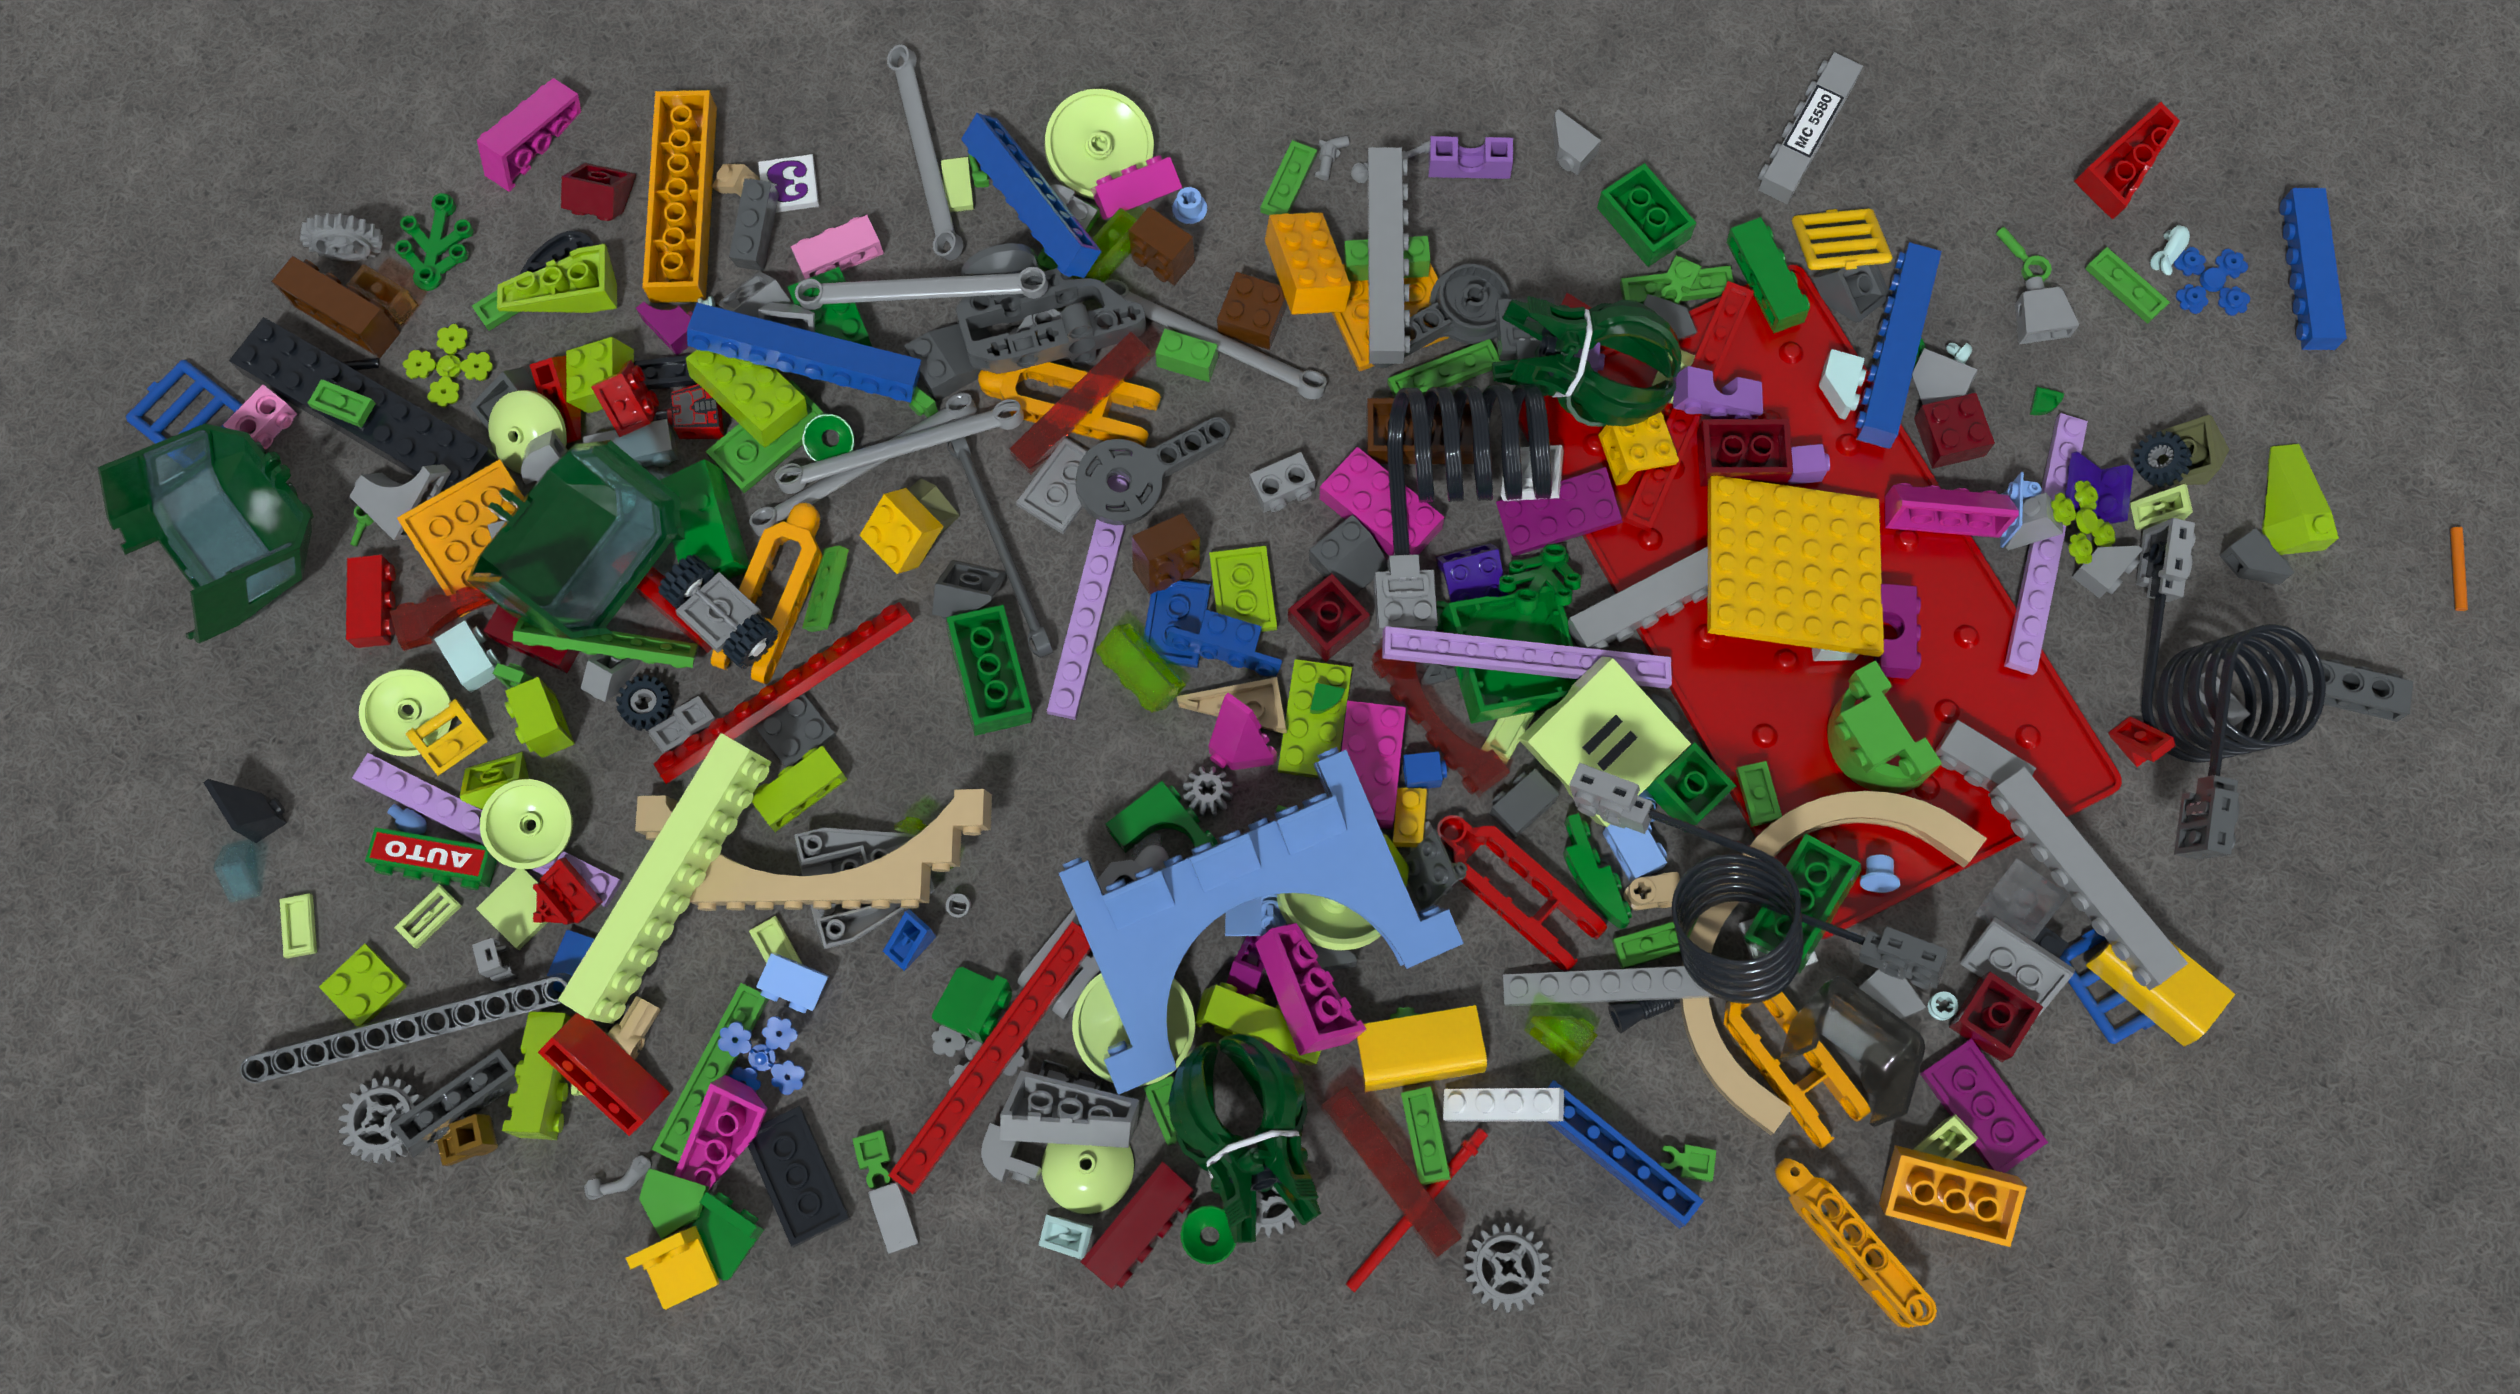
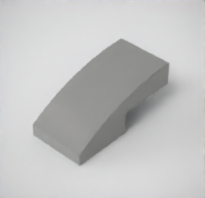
M697 696L673 710L674 715L648 730L649 736L664 754L682 745L691 735L702 732L715 720V717L701 698Z

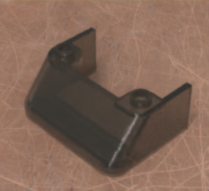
M1837 976L1826 981L1792 1019L1779 1059L1786 1062L1815 1049L1820 1035H1822L1864 1065L1861 1073L1862 1085L1869 1094L1876 1098L1869 1123L1871 1126L1876 1127L1908 1114L1925 1053L1923 1037L1917 1030L1846 978Z

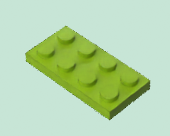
M1294 660L1285 719L1287 733H1283L1278 773L1319 778L1313 765L1320 761L1318 755L1335 747L1340 752L1352 667ZM1316 683L1345 688L1344 696L1336 706L1324 713H1310Z

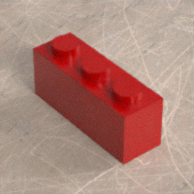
M383 555L347 558L346 640L355 648L391 645V635L395 634V623L391 618V608L395 607V596L393 591H391V581H395L396 573L393 564Z

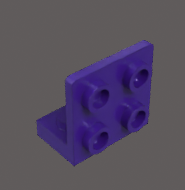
M2079 452L2071 453L2070 464L2068 465V482L2064 495L2066 499H2071L2075 511L2078 512L2081 508L2079 502L2074 497L2076 493L2075 483L2078 481H2089L2098 493L2097 507L2095 510H2092L2096 514L2097 519H2103L2104 522H2109L2110 524L2128 521L2134 469L2127 464L2101 470Z
M1487 543L1436 557L1437 566L1445 576L1450 603L1486 596L1502 597L1508 595V593L1502 592L1499 589V578L1504 574L1499 550L1493 544Z

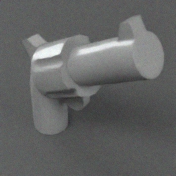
M1347 135L1330 139L1327 142L1319 140V145L1321 146L1319 159L1321 164L1319 171L1315 173V177L1324 181L1329 179L1331 164L1335 161V158L1340 156L1338 149L1349 146Z

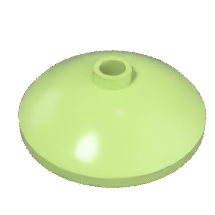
M530 390L514 391L503 396L493 407L488 425L490 442L498 458L511 470L521 474V466L527 445L534 438L551 430L554 431L566 448L567 434L564 420L556 406L545 396Z
M397 669L382 674L367 687L359 705V720L365 735L377 748L396 756L420 755V753L405 733L411 728L417 729L449 707L448 703L451 700L441 683L429 674L414 669ZM411 705L414 712L406 714L403 711V706ZM452 719L423 738L427 746L449 731Z
M533 779L512 781L497 789L485 803L480 817L481 838L488 852L502 864L517 869L539 868L555 860L566 848L573 828L572 812L564 796L551 785ZM530 820H534L536 823V827L532 831L527 829V823Z
M1048 1143L1042 1158L1043 1182L1051 1197L1067 1210L1080 1214H1094L1105 1211L1118 1203L1131 1185L1134 1175L1132 1150L1130 1146L1129 1148ZM1084 1159L1092 1161V1166L1089 1170L1081 1168V1162Z

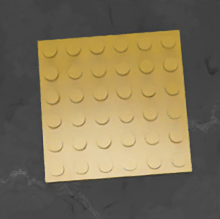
M1711 476L1708 480L1707 633L1880 657L1884 653L1883 607L1881 604L1879 499L1724 476Z

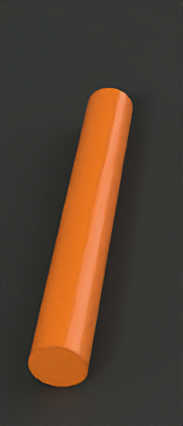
M2453 527L2450 529L2455 610L2466 611L2468 610L2463 528Z

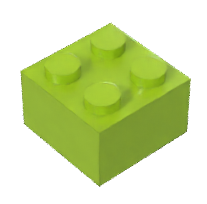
M610 337L567 350L566 402L586 413L603 410L591 386L619 373L627 361L632 360L634 363V349L614 337Z
M539 677L505 690L509 700L505 702V707L512 719L515 718L518 727L515 728V733L521 744L526 743L530 752H536L541 758H544L575 744L556 694Z

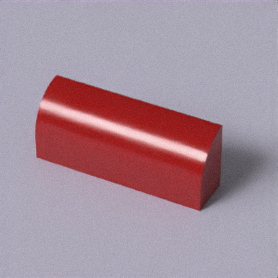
M640 555L629 556L614 567L622 578L625 577ZM652 566L635 588V591L708 653L712 647L677 616V609L658 592L660 591L658 589L659 586L662 585L660 583L661 580L666 577Z
M576 1013L537 1052L628 1136L639 1128L670 1094L665 1087L591 1019H587L579 1013Z

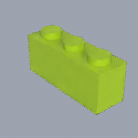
M823 746L818 749L813 748L803 755V760L795 766L784 768L778 774L777 779L770 784L765 783L759 786L754 791L752 803L774 832H777L847 780Z

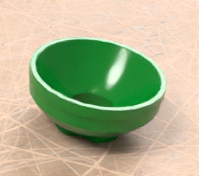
M821 414L807 423L802 435V443L807 455L817 462L853 451L855 436L852 427L844 418L835 414ZM826 430H834L838 433L839 442L837 445L828 446L824 443L823 433Z
M1203 1206L1195 1209L1184 1220L1180 1233L1181 1243L1187 1255L1194 1261L1206 1265L1217 1264L1228 1258L1234 1251L1237 1243H1234L1232 1239L1233 1236L1228 1226V1220L1224 1213L1225 1210L1214 1206ZM1207 1227H1213L1219 1233V1240L1213 1246H1206L1200 1240L1202 1230Z

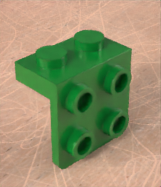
M959 967L956 969L935 1007L932 1018L936 1023L983 1044L996 1027L998 1017L1003 1008L1005 1009L1012 998L1011 986L1007 979L998 975L992 981L964 967Z
M718 1191L716 1195L706 1192L699 1201L705 1207L691 1227L696 1226L717 1277L728 1281L732 1278L765 1229L756 1224L759 1218L743 1208L740 1213L731 1206L734 1201Z

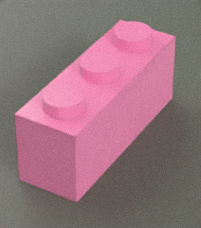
M868 215L853 218L844 225L826 229L822 234L802 239L797 244L791 246L805 279L840 267L842 272L884 254Z

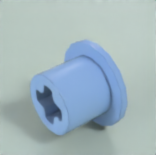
M1186 187L1178 192L1177 198L1172 205V212L1178 221L1185 224H1195L1205 217L1207 204L1197 189Z
M1887 855L1868 857L1866 860V874L1861 877L1860 886L1865 890L1877 893L1891 892L1898 889L1900 880L1894 875V860Z

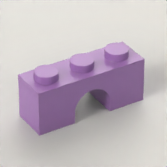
M1430 137L1428 177L1510 179L1513 165V138L1485 137V142L1482 146L1464 148L1458 144V137Z
M1687 366L1678 373L1677 377H1673V380L1676 382V390L1673 395L1674 409L1684 410L1687 414L1707 415L1711 419H1756L1763 414L1762 382L1736 377L1722 388V393H1720L1713 383V371Z

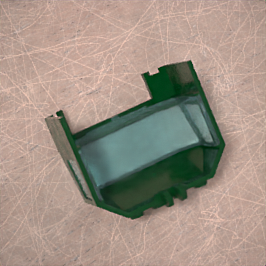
M202 424L97 467L106 517L112 530L118 528L125 541L120 544L124 554H129L158 541L194 588V590L190 591L195 629L186 633V638L190 640L194 638L195 642L199 644L239 626L295 583L302 580L312 533L311 519L314 518L309 505L306 502L302 503L298 499V494L291 482L286 483L291 477L290 469L285 464L280 465L281 458L277 452H268L266 454L262 444L259 441L255 442L247 432L210 424Z
M611 440L575 444L546 470L523 501L509 490L502 488L499 495L505 501L517 507L511 515L499 504L490 503L488 509L505 521V523L477 557L467 581L513 617L557 637L573 639L611 634L612 632L606 626L671 541L685 540L684 528L681 527L680 497Z

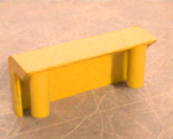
M2108 943L2085 966L2183 1047L2201 1038L2236 995L2175 944L2173 946L2188 964L2160 985L2148 990L2146 986L2140 985L2135 980L2132 969L2125 961L2120 960L2114 954L2112 945Z
M1476 1005L1366 1023L1364 1026L1367 1030L1357 1037L1365 1092L1485 1072L1487 1068L1486 1052Z

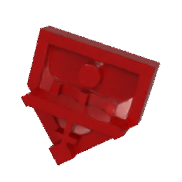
M566 857L558 859L540 878V883L533 884V890L537 892L536 912L533 913V922L536 923L551 922L563 923V925L580 923L603 903Z

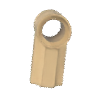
M636 996L620 1024L614 1025L607 1035L635 1060L639 1055L638 1049L642 1050L644 1047L646 1033L661 1009Z

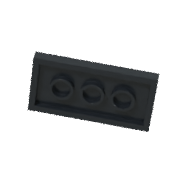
M798 1106L761 1124L756 1137L748 1145V1148L791 1247L794 1248L850 1220L851 1218L802 1108Z

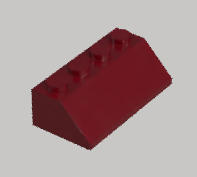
M1162 1162L1085 1255L1081 1263L1112 1290L1117 1286L1122 1289L1133 1276L1130 1270L1137 1261L1141 1264L1144 1263L1154 1249L1150 1245L1157 1236L1163 1239L1174 1225L1171 1219L1178 1211L1183 1214L1192 1204L1194 1199L1190 1196L1194 1192L1193 1189Z

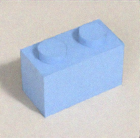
M1612 824L1605 827L1602 833L1630 883L1639 877H1648L1662 870L1667 863L1665 860L1667 854L1661 843H1656L1650 834L1652 833L1650 824L1645 834L1627 827L1620 828Z
M772 952L756 988L762 990L761 996L776 1002L780 997L790 1001L788 1007L806 1013L807 1009L811 1011L815 1009L829 975Z

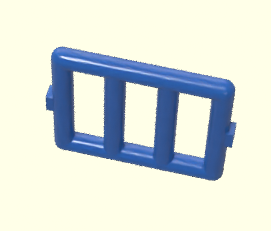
M181 360L158 384L154 381L147 388L149 393L126 415V420L156 444L167 439L161 432L204 389L215 397L180 433L205 424L224 404L234 413L243 404L190 362ZM184 374L192 378L195 382L152 425H149L141 418ZM185 444L166 451V453L183 465L202 452V446L191 457L181 450Z
M2092 929L2082 935L2080 941L2066 948L2059 959L2073 967L2069 962L2070 960L2103 942L2106 938ZM2091 970L2080 977L2075 971L2068 980V983L2109 1043L2116 1044L2141 1028L2146 1030L2156 1024L2142 1013L2114 1029L2104 1013L2125 1002L2126 999L2118 992H2115L2097 1003L2087 987L2101 978Z

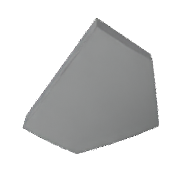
M1924 348L1912 373V377L1922 404L1925 405L1967 395L1978 370Z

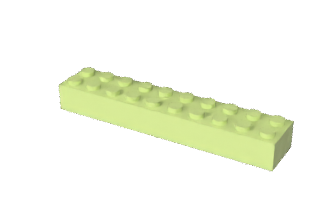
M720 733L558 1001L583 1017L595 1021L613 1024L623 1015L626 1008L625 1004L630 995L640 987L641 977L647 967H650L655 962L658 956L657 951L663 941L672 934L674 930L673 924L676 919L689 906V898L693 891L704 881L707 868L720 855L721 845L727 835H730L735 830L738 823L737 819L742 810L750 805L756 787L767 777L771 761Z

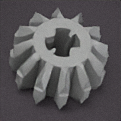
M1201 766L1199 767L1200 775L1197 776L1191 772L1189 774L1191 782L1183 784V788L1188 791L1183 795L1184 801H1192L1189 807L1193 811L1200 806V816H1205L1207 809H1211L1212 816H1216V806L1226 810L1227 804L1224 800L1229 801L1233 798V794L1228 791L1233 787L1232 782L1225 781L1227 774L1224 771L1216 776V767L1212 766L1210 772L1205 773V768ZM1213 787V794L1206 793L1203 795L1202 788L1210 789Z

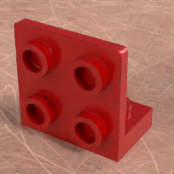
M632 360L627 361L619 373L591 386L619 437L649 425L656 415V411L659 410L657 396L652 390H648L644 383L645 376L642 369L638 365L635 366Z

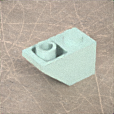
M1831 349L1824 363L1819 387L1839 418L1846 419L1850 410H1856L1860 395L1856 394L1857 386H1862L1865 379L1866 370L1862 369L1865 358Z

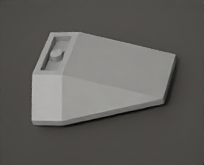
M820 828L795 834L794 839L801 876L832 874L859 867L900 848L918 834ZM930 875V894H931V893H933V892L935 891V889H934L933 882H932L931 875ZM901 903L890 904L888 909L872 908L871 904H861L860 909L842 908V904H832L831 909L823 910L814 909L813 905H809L815 929L824 949L854 942L907 909L902 908Z

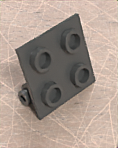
M1436 829L1404 859L1409 866L1408 881L1421 910L1437 905L1441 901V897L1447 895L1456 886L1458 880L1466 877V865L1462 862L1451 863Z

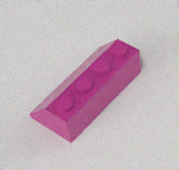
M1901 483L1893 485L1885 496V528L2000 538L2019 516V510L2009 495L1998 494L1996 491L1980 493L1970 492L1965 488L1945 490L1938 486L1922 488Z

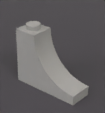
M444 464L423 466L420 472L404 485L391 480L383 473L361 474L356 480L355 487L349 497L393 540L408 539L409 537L397 520V517L438 495L451 471Z

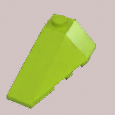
M600 244L577 248L569 252L571 255L558 262L553 259L546 263L547 267L533 273L527 271L498 284L497 309L499 311L572 313H592L617 309V283L607 246Z
M2292 444L2270 447L2267 471L2268 486L2264 505H2266L2265 517L2262 522L2263 534L2270 540L2272 547L2279 555L2326 550L2339 538L2332 511L2300 445Z

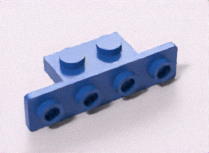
M1209 610L1205 611L1199 635L1170 627L1166 639V644L1171 645L1177 650H1189L1199 653L1206 659H1219L1236 668L1245 667L1252 669L1262 676H1277L1282 664L1281 659L1255 652L1262 626Z

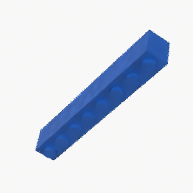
M976 113L961 138L968 148V153L976 158L980 163L981 170L993 180L992 184L1003 193L1006 197L1005 201L1019 214L1018 218L1031 230V235L1045 248L1044 252L1053 258L1058 265L1057 269L1068 277L1073 275L1085 278L1102 251L999 120Z
M1909 242L1905 251L1898 253L1894 268L1898 269V273L1893 275L1889 290L1893 291L1892 297L1888 296L1883 310L1884 313H1888L1887 318L1882 319L1878 330V335L1882 336L1881 342L1877 341L1872 354V358L1876 359L1875 365L1871 364L1866 381L1871 382L1870 387L1865 388L1861 399V404L1865 405L1864 411L1859 412L1855 427L1859 428L1857 440L1890 449L1898 435L1942 251Z
M698 302L687 327V346L697 350L721 354L728 358L748 361L755 365L776 368L783 372L800 374L811 379L835 383L842 387L847 386L863 390L866 393L890 397L897 401L911 403L919 379L921 359Z

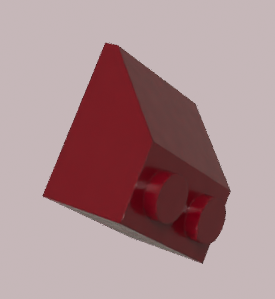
M583 163L561 178V208L571 210V213L575 215L590 214L597 216L599 220L612 221L624 212L636 174Z

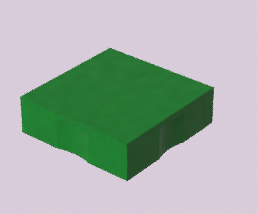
M1549 586L1542 588L1538 597V607L1529 615L1520 614L1517 611V608L1514 606L1515 593L1502 597L1486 596L1448 603L1440 615L1444 633L1574 647L1569 634L1568 619L1564 606L1555 603V593ZM1454 666L1471 724L1548 710L1559 703L1578 680Z

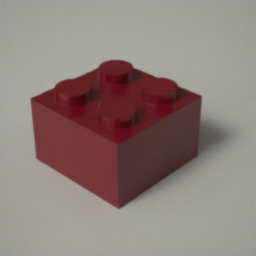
M1977 393L1922 405L1914 418L1932 469L1984 457L1995 444Z
M1331 574L1288 609V621L1326 662L1369 627L1370 614L1340 581Z
M1988 972L1979 978L1949 1025V1028L1967 1040L1972 1039L1979 1048L1998 1061L2003 1062L2013 1057L2043 1006L1992 972Z

